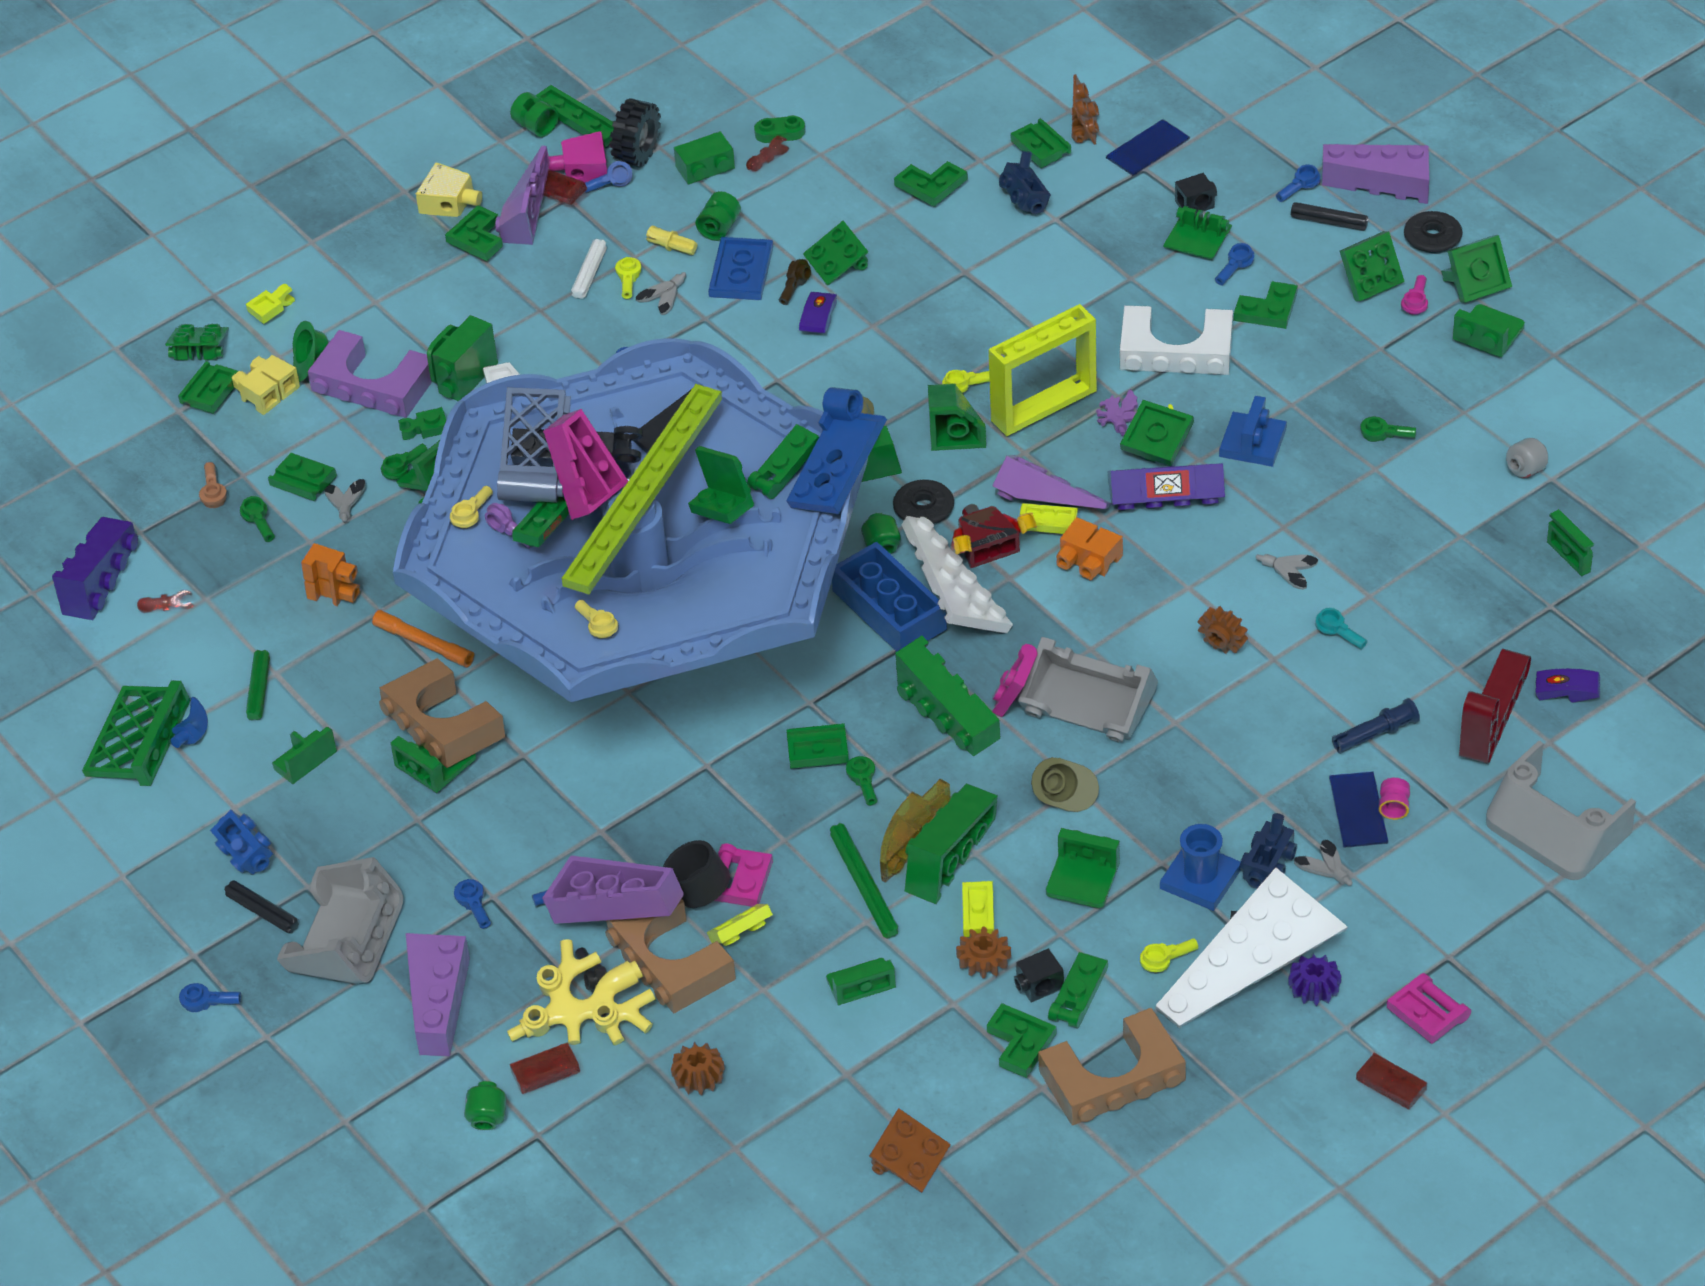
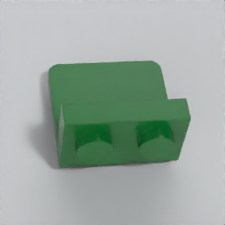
M1478 304L1470 313L1461 309L1454 315L1453 339L1502 358L1524 329L1525 322L1520 318Z
M1061 828L1058 835V858L1046 886V895L1055 899L1102 908L1105 905L1120 864V841L1105 836L1101 837L1083 833L1078 830Z

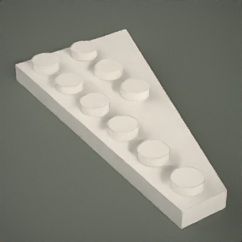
M907 516L901 525L909 542L917 547L915 552L917 559L924 562L921 568L932 592L940 596L938 601L940 609H946L947 611L945 616L946 622L1008 633L1013 624L1006 617L1005 610L992 600L991 593L976 580L977 576L964 566L962 558L950 549L948 541L933 528L934 524L925 517Z
M1275 868L1157 1003L1155 1008L1180 1028L1208 1012L1212 1007L1224 1000L1237 995L1241 990L1293 962L1304 953L1322 945L1333 936L1344 932L1348 926L1279 869Z

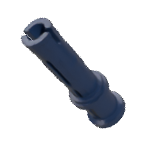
M1406 698L1402 704L1394 708L1382 709L1379 716L1343 733L1332 736L1333 746L1341 754L1386 732L1393 734L1403 725L1410 722L1414 724L1419 722V711L1415 703L1410 698Z

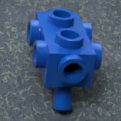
M230 809L210 830L218 839L215 845L224 854H230L233 857L230 862L241 873L248 871L253 875L255 872L265 870L269 865V858L274 854L269 849L272 842L261 831L256 833L253 830L257 825L247 814L243 813L240 816Z

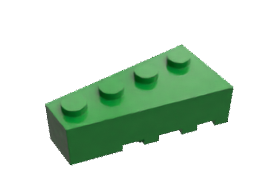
M920 636L895 653L897 691L902 699L909 700L916 706L922 716L930 718L942 733H947L952 737L960 749H965L972 756H975L1000 739V720L976 693L971 696L969 695L964 680L958 674L952 676L944 666L946 661L939 653L933 655L926 648L929 642L923 636Z
M967 783L958 792L953 793L950 801L944 807L938 809L935 817L929 823L926 822L921 832L915 838H911L906 846L905 853L908 855L904 892L934 904L938 903L941 898V887L943 885L949 887L955 878L953 873L957 864H965L969 858L972 846L978 845L994 822L998 795Z

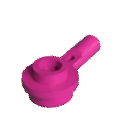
M1424 275L1416 277L1414 288L1409 289V292L1401 300L1402 309L1409 314L1417 315L1428 308V300L1424 294L1427 278Z

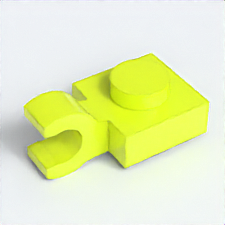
M282 284L273 293L265 290L246 303L247 311L263 324L281 313L284 310L283 306H289L295 301V298L289 294L292 288L287 284Z

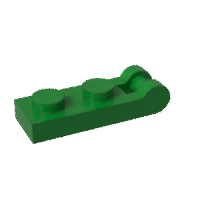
M796 424L759 470L750 474L747 480L749 487L754 490L760 489L763 495L770 499L775 498L809 458L819 435Z
M1079 952L1055 1002L1050 1006L1048 1020L1055 1022L1062 1020L1068 1022V1026L1079 1028L1108 969V960Z

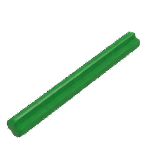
M842 823L831 826L830 836L883 937L889 939L892 936H896L898 934V925L847 828Z

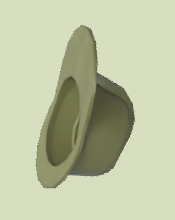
M1051 757L1040 762L1032 774L1031 785L1033 793L1038 800L1045 804L1067 811L1079 812L1088 809L1098 797L1099 784L1097 777L1090 769L1083 765Z

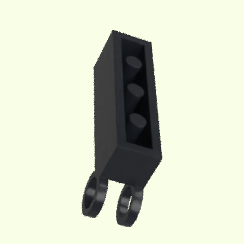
M619 426L614 428V432H597L621 471L630 472V463L641 461V452L632 449L631 441L643 438L642 429L633 426ZM513 428L512 436L518 441L529 430ZM540 429L539 431H537V433L545 440V442H547L543 432L544 429ZM533 435L521 446L532 455L542 444ZM518 448L511 453L513 465H520L527 459ZM545 450L535 459L540 466L553 467V460L548 450Z

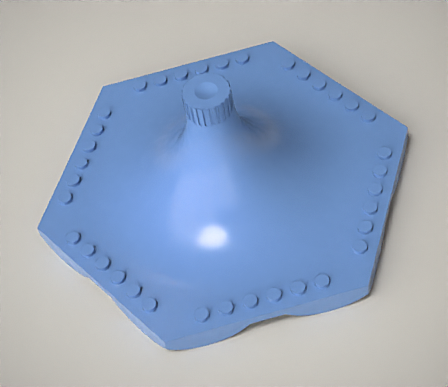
M677 338L655 339L635 344L614 354L597 369L559 379L538 374H521L500 378L471 391L459 400L450 411L441 434L434 474L423 502L418 504L409 515L398 544L393 567L394 582L403 590L569 702H575L815 637L868 458L839 514L791 508L786 500L806 464V460L775 498L770 499L764 496L760 489L754 490L750 488L754 506L733 523L728 524L691 513L688 503L700 491L708 488L695 449L702 446L736 456L742 464V471L747 482L750 474L759 470L796 424L820 437L823 430L818 422L823 411L809 406L793 407L761 387L754 376L740 362L720 348L702 341H688ZM695 384L722 392V401L590 594L563 587L561 578L624 487L591 514L572 520L569 513L540 547L532 546L528 549L524 544L513 541L512 535L509 536L505 532L500 533L491 528L486 522L485 513L487 512V507L492 503L507 506L512 513L513 522L517 525L538 503L498 500L497 497L507 387L565 390L566 396H571L570 413L582 409L596 432H614V428L619 426L641 428L691 390ZM513 396L512 406L519 413L531 404L526 397ZM546 398L539 405L549 415L558 407L559 398ZM535 407L523 418L533 428L545 417ZM512 413V416H511V420H512L514 417H516L513 413ZM519 421L510 428V434L512 435L513 428H527ZM548 422L541 429L545 430L551 425V423ZM631 441L632 449L641 452V461L630 463V472L622 471L628 481L647 455L634 441ZM511 454L508 456L507 465H513ZM484 486H489L493 494L477 510L479 513L477 523L469 528L454 526L450 522L452 507L462 500H469L471 497H474ZM584 600L591 608L597 611L604 610L612 613L618 621L616 633L604 639L591 635L588 630L589 621L575 609L576 602Z

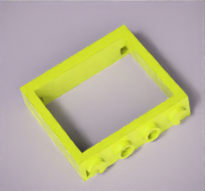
M1081 304L988 349L991 421L1006 436L1097 391L1096 319ZM1076 337V374L1013 406L1011 369Z

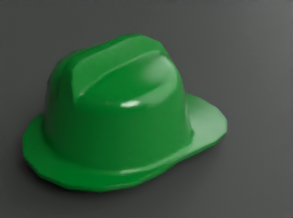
M309 321L300 322L295 330L292 342L293 366L297 369L299 382L307 378L308 370L329 343L327 336L323 332L315 330Z

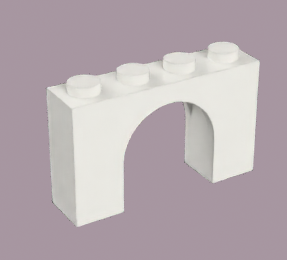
M1124 306L1120 344V370L1229 375L1233 310L1206 309L1204 330L1201 336L1188 344L1170 345L1157 340L1151 333L1152 307Z

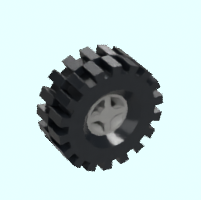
M633 98L626 99L625 104H621L620 111H617L615 115L616 121H613L612 124L614 127L613 132L610 134L612 138L610 142L612 150L610 153L614 160L623 161L637 167H643L644 164H647L648 157L653 155L652 150L656 149V139H659L660 134L658 129L661 128V123L659 122L661 114L658 113L659 108L656 107V104Z

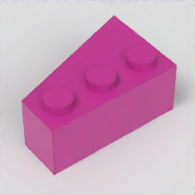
M582 409L561 416L543 431L559 482L563 487V494L572 520L591 514L627 484V478Z

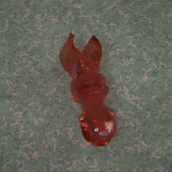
M776 136L768 147L760 150V154L754 155L747 160V169L752 172L758 171L762 168V164L771 162L774 156L786 153L789 147L781 143L786 141L787 138Z
M188 590L179 591L172 596L161 594L160 598H141L137 602V608L143 613L153 612L154 609L161 608L163 611L170 610V607L189 609L194 605L191 602L183 604L180 601L183 596L192 595Z

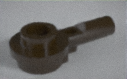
M797 259L789 264L786 274V287L778 299L781 304L788 305L797 286L805 284L810 278L811 267L806 259Z

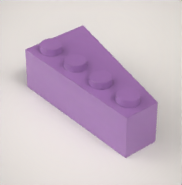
M1323 144L1322 185L1351 191L1362 188L1373 195H1380V192L1395 194L1396 199L1406 200L1407 197L1419 198V203L1428 204L1429 146Z
M571 855L543 896V901L554 924L670 916L684 893L673 868Z

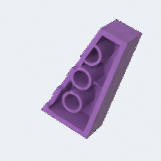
M406 933L414 1028L419 1055L450 1057L470 961L466 936Z

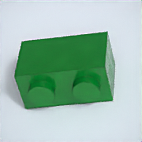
M721 131L674 147L675 167L688 185L735 169L733 148Z

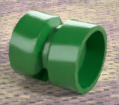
M530 92L519 95L513 102L510 111L514 122L527 128L539 137L549 135L555 129L559 118L556 108Z
M714 192L696 218L695 225L697 230L705 238L719 241L721 237L727 235L732 224L740 215V203L727 192Z

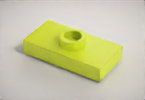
M1022 503L1020 515L1033 513L1037 527L1030 528L1027 531L1064 534L1078 516V508Z

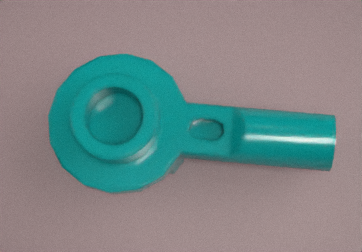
M1335 608L1321 610L1315 620L1316 628L1320 632L1329 635L1338 634L1361 650L1366 646L1368 640L1348 628V625L1344 623L1345 618L1340 611Z

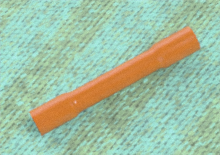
M378 610L373 616L372 624L428 648L463 667H469L474 660V652L409 625L387 612Z

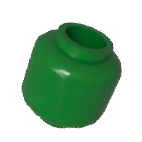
M882 513L872 514L861 527L866 547L877 541L886 551L892 554L901 542L896 520L890 515Z
M481 1081L478 1083V1086L467 1090L464 1117L471 1123L473 1128L493 1130L496 1128V1125L504 1121L507 1099L505 1092L498 1088L496 1083L491 1081Z

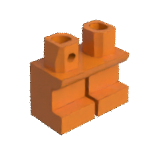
M1076 517L1060 538V550L1056 556L1057 566L1067 570L1073 564L1078 565L1079 573L1082 577L1092 580L1097 574L1105 577L1109 565L1113 561L1117 563L1123 556V536L1102 527L1098 530L1097 525Z
M314 543L301 562L307 599L317 601L320 596L332 598V602L336 607L341 600L354 603L360 594V584L353 583L358 573L357 565L347 563L344 552Z

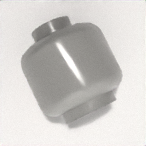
M1525 438L1508 449L1506 453L1507 465L1516 476L1520 478L1531 477L1546 467L1548 463L1547 449L1539 440Z

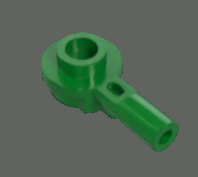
M1376 416L1365 418L1360 424L1363 437L1371 442L1384 441L1387 437L1393 438L1394 436L1414 439L1416 436V427L1388 425L1384 419Z
M422 443L409 452L403 454L396 453L386 457L381 465L382 475L391 480L400 479L408 472V465L428 450L426 445Z
M257 496L247 497L240 506L241 517L248 522H254L265 542H271L275 535L264 518L268 512L266 503Z
M857 756L847 762L846 774L851 781L861 787L866 804L874 805L877 803V797L871 782L872 776L875 773V764L868 757Z

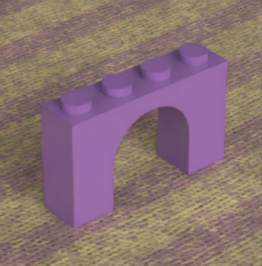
M338 330L308 370L311 391L407 418L432 383L427 354L409 350L397 368L390 374L377 379L359 378L354 376L353 373L366 356L363 337Z

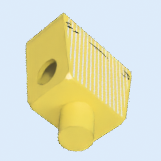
M435 163L416 192L418 211L420 214L458 217L462 214L467 204L473 206L481 204L482 192L473 190L472 179L468 173Z

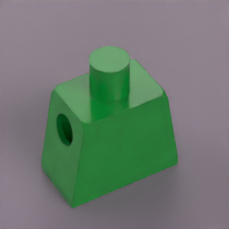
M883 426L868 456L861 482L902 473L887 426Z

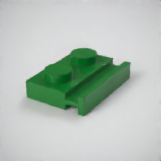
M1041 118L1038 119V123L1034 125L1030 123L1011 133V142L1021 151L1032 152L1031 160L1040 168L1062 158L1064 153H1071V144Z
M205 361L178 395L179 402L181 404L189 403L190 407L214 414L233 390L232 376L238 371L218 364L212 366L210 362Z
M290 453L275 469L276 473L273 476L269 475L268 481L270 486L314 501L318 492L322 493L336 478L337 474L334 467Z
M1559 509L1550 513L1549 517L1552 521L1548 525L1547 543L1581 577L1590 573L1593 558L1591 547L1594 546V543Z
M845 723L786 729L790 769L843 764L849 761Z

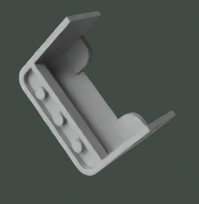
M1538 741L1509 767L1487 809L1486 825L1491 831L1564 878L1579 880L1592 871L1632 833L1636 801L1631 798L1614 815L1600 808H1590L1578 817L1532 788L1541 775L1544 743Z

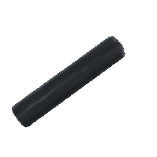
M1294 202L1291 207L1292 218L1362 231L1366 230L1368 226V216L1298 202Z
M232 880L225 886L224 890L227 897L283 931L293 933L298 928L297 917L239 882Z

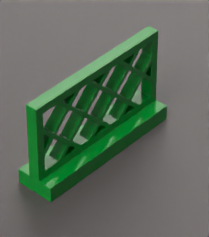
M171 680L168 687L122 686L82 769L84 776L137 779L140 786H151L171 744V738L174 737L172 728L181 722L191 701L182 681ZM128 696H140L139 699L130 704H125ZM158 697H163L161 702L154 706L149 703ZM146 704L147 710L133 716L131 712ZM126 715L130 717L129 720L115 726L117 720ZM154 716L151 723L141 727L139 723ZM134 726L138 728L137 731L125 738L122 736V733ZM116 736L119 737L120 740L105 748L107 741ZM144 737L140 745L131 749L130 744ZM126 747L128 752L115 759L112 758V754ZM105 758L110 760V762L101 767H95L96 763ZM134 759L131 768H119L122 764Z

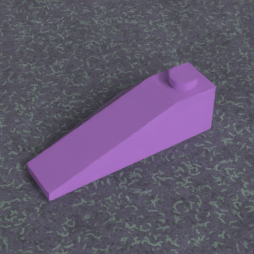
M547 146L540 147L503 205L501 217L497 216L496 232H500L503 243L533 245L550 165Z
M1017 455L1006 456L993 483V487L999 489L997 494L1009 500H1013L1016 497L1019 499L1107 509L1111 504L1085 489L1070 486L1071 483L1061 477L1052 474L1050 476L1047 475L1048 470Z

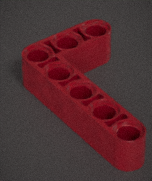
M1502 649L1482 694L1473 691L1468 692L1462 712L1459 756L1486 764L1490 763L1529 673L1531 656Z

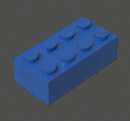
M877 541L836 565L832 578L833 592L896 652L920 636H923L928 641L947 630V622L945 620L946 609H940L938 605L939 599Z

